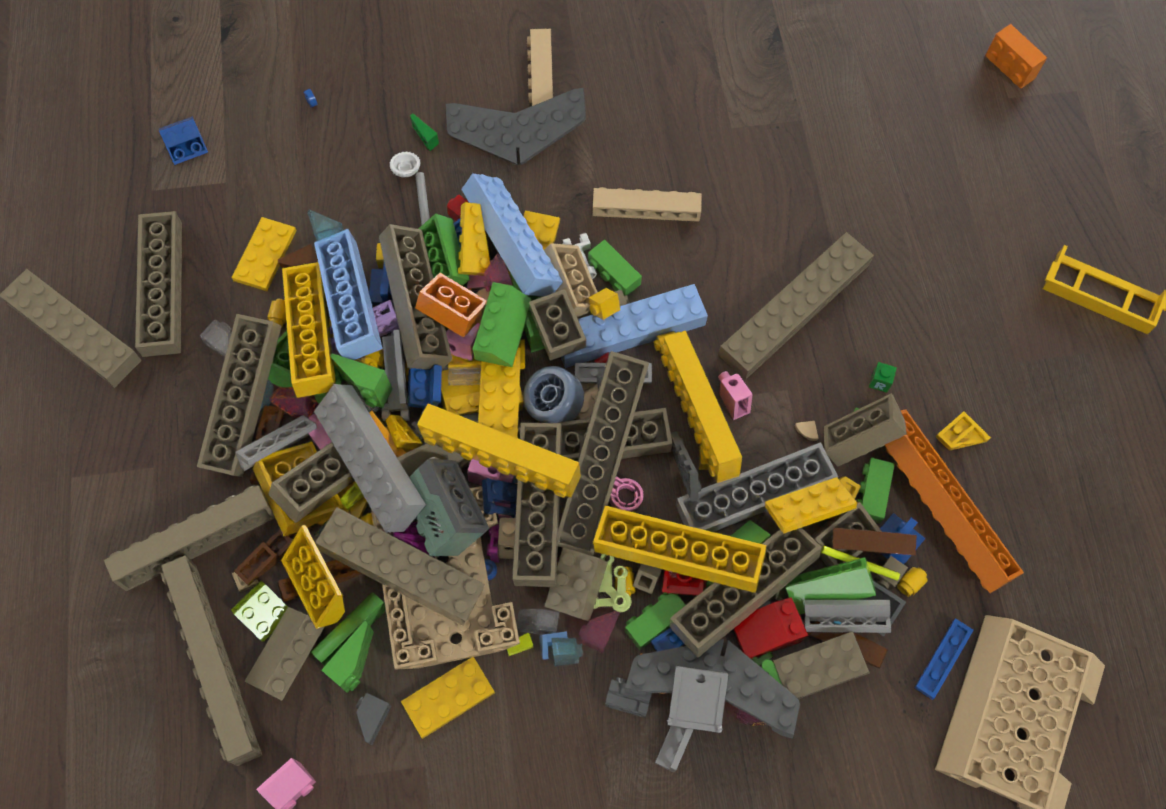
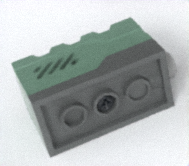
M432 457L427 459L409 477L426 504L415 520L418 521L416 525L418 533L426 539L424 544L430 556H459L490 529L457 461L440 460L439 458Z

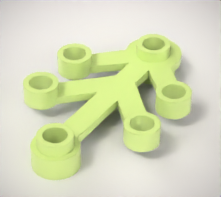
M602 554L600 559L605 561V557L608 555ZM610 556L599 592H606L611 598H597L594 609L612 606L618 612H625L632 603L630 595L626 593V576L628 571L623 566H617L614 569V575L618 578L616 591L612 587V563L614 562V557ZM623 569V574L619 576L618 571ZM623 598V603L619 605L618 600Z

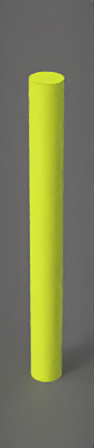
M825 545L821 549V553L844 562L860 559ZM867 561L870 571L898 581L900 573Z

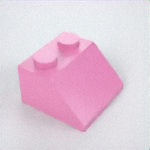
M291 758L256 790L275 809H292L296 805L295 801L301 795L304 797L313 790L314 787L312 785L316 781L300 762Z

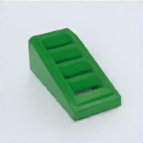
M412 113L410 115L412 127L426 148L431 151L439 144L438 135Z

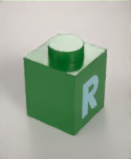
M878 362L873 370L869 387L887 393L893 384L897 367Z

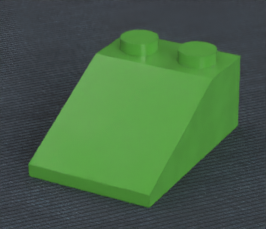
M332 353L330 357L339 375L348 385L353 386L356 393L368 406L383 408L393 389L385 370Z
M366 621L358 627L321 670L346 693L350 690L353 691L359 685V679L363 673L374 633Z

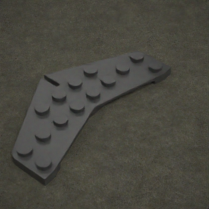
M584 89L570 90L516 113L457 103L446 104L447 131L452 138L515 165H518L517 149H519L520 164L523 165L585 122Z
M722 639L698 658L687 646L641 654L634 658L625 686L626 693L634 695H646L647 692L672 693L676 666L728 673L725 701L771 726L772 730L781 736L793 739L800 706L798 698L729 640L725 656H720L724 639Z

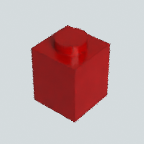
M461 195L452 198L447 204L448 215L455 221L461 218V205L468 202Z

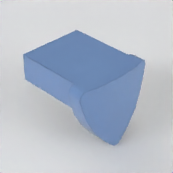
M567 632L540 635L542 660L549 659L548 646L566 644L568 640Z

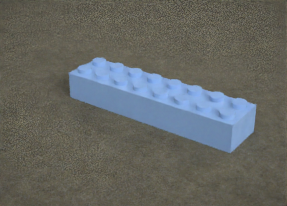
M472 173L463 186L462 191L469 203L481 205L484 228L522 293L542 297L555 293L563 281L558 271L552 265L550 258L544 252L542 245L536 239L534 232L528 226L526 219L520 213L518 206L512 200L511 194L503 185V181L497 177Z
M349 229L314 242L338 352L342 357L356 360L383 349L357 242Z
M695 284L622 305L620 306V311L604 320L593 314L579 318L578 321L586 338V348L564 355L561 358L564 367L568 368L574 366L575 363H584L597 359L611 351L617 353L656 340L657 335L672 331H689L705 326L708 315Z

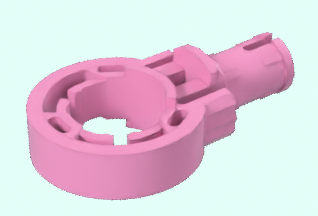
M616 476L609 499L610 504L613 508L633 512L643 501V490L636 481L628 478L620 479ZM623 488L630 489L632 492L636 490L634 501L628 503L627 507H625L626 503L620 501L618 497V491Z

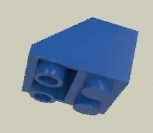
M193 116L159 128L160 135L174 165L208 153Z

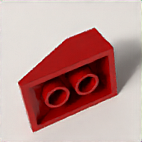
M665 570L662 592L698 596L705 590L707 580Z
M792 597L755 610L733 628L742 652L750 659L799 644L808 636Z

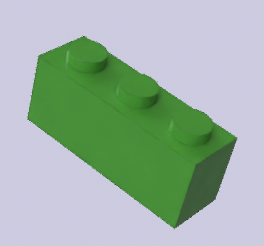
M603 240L588 252V264L600 273L604 281L612 284L615 291L622 290L625 296L641 285L642 276L606 240Z
M871 458L863 466L862 475H865L864 481L860 483L859 493H861V497L857 499V502L862 504L875 523L880 524L885 518L894 463Z
M662 594L658 598V603L654 606L649 604L642 610V615L638 618L633 616L626 622L625 633L639 651L648 645L651 640L670 628V618L686 606L677 594Z

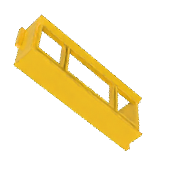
M1066 245L1057 253L1056 259L1052 262L1045 278L1046 283L1043 290L1145 334L1150 333L1157 326L1162 310L1166 311V290L1160 295L1068 257L1064 255L1068 247ZM1061 263L1079 271L1073 287L1054 279ZM1084 275H1090L1127 291L1128 293L1122 308L1079 290ZM1134 295L1154 303L1148 319L1128 311Z

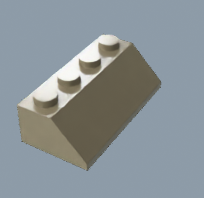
M892 393L824 426L825 452L837 466L848 463L907 434L905 419Z
M425 444L397 457L409 477L427 459L432 457L439 458L440 460L457 461L459 467L462 468L469 466L471 460L461 457L459 453H449L436 444L435 446Z
M288 607L244 682L282 701L324 627L316 629L309 615Z

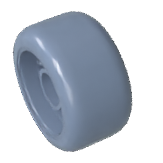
M549 366L538 370L529 378L524 388L523 402L528 414L540 423L573 421L583 407L584 390L580 381L573 374L561 367Z

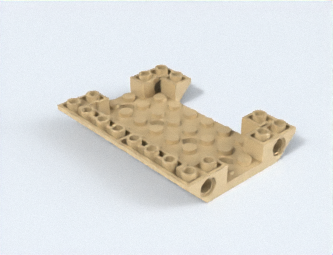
M482 486L470 488L489 528L498 524L496 513L493 515L484 513ZM371 509L374 527L384 531L382 525L380 524L379 520L377 519L376 515ZM481 536L459 556H449L447 563H445L485 584L464 626L382 584L395 669L423 668L496 653L520 644L513 603L495 606L492 604ZM455 633L462 635V640L458 644L451 643V636Z
M986 615L935 770L974 788L983 787L1017 802V807L1021 809H1064L1072 783L1061 775L1059 770L1079 701L1081 699L1092 705L1095 703L1105 665L1093 653L1014 619ZM1042 650L1050 654V661L1042 659ZM1030 689L1038 692V700L1031 699L1029 696ZM1019 728L1025 730L1027 734L1025 740H1021L1017 736ZM1006 769H1011L1014 772L1015 777L1013 781L1006 779L1004 774Z

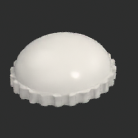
M411 152L398 153L392 157L390 162L391 171L399 177H410L420 167L419 157Z

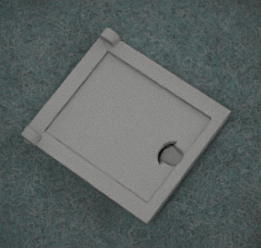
M676 666L670 714L667 720L668 725L721 733L723 730L722 718L728 673Z

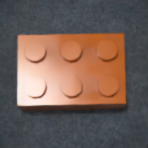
M1012 24L996 33L985 55L1020 89L1037 77L1047 59Z
M439 273L419 292L415 308L464 338L482 319L487 300Z

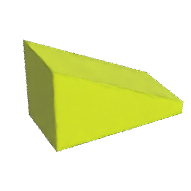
M354 483L340 500L344 507L349 509L362 499L364 495L357 483Z
M529 633L519 637L520 644L507 649L509 656L533 648Z

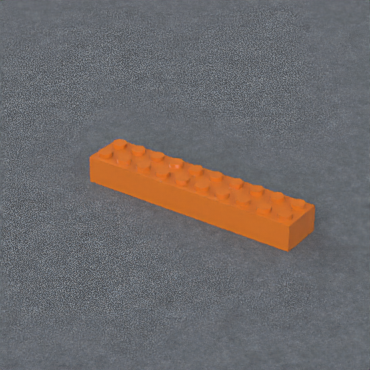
M906 409L901 410L905 419L907 434L885 444L886 451L896 460L898 468L906 474L910 485L920 494L922 502L928 505L934 519L940 522L946 536L952 539L956 545L959 554L967 560L969 568L979 577L983 588L992 593L1024 573L913 418Z

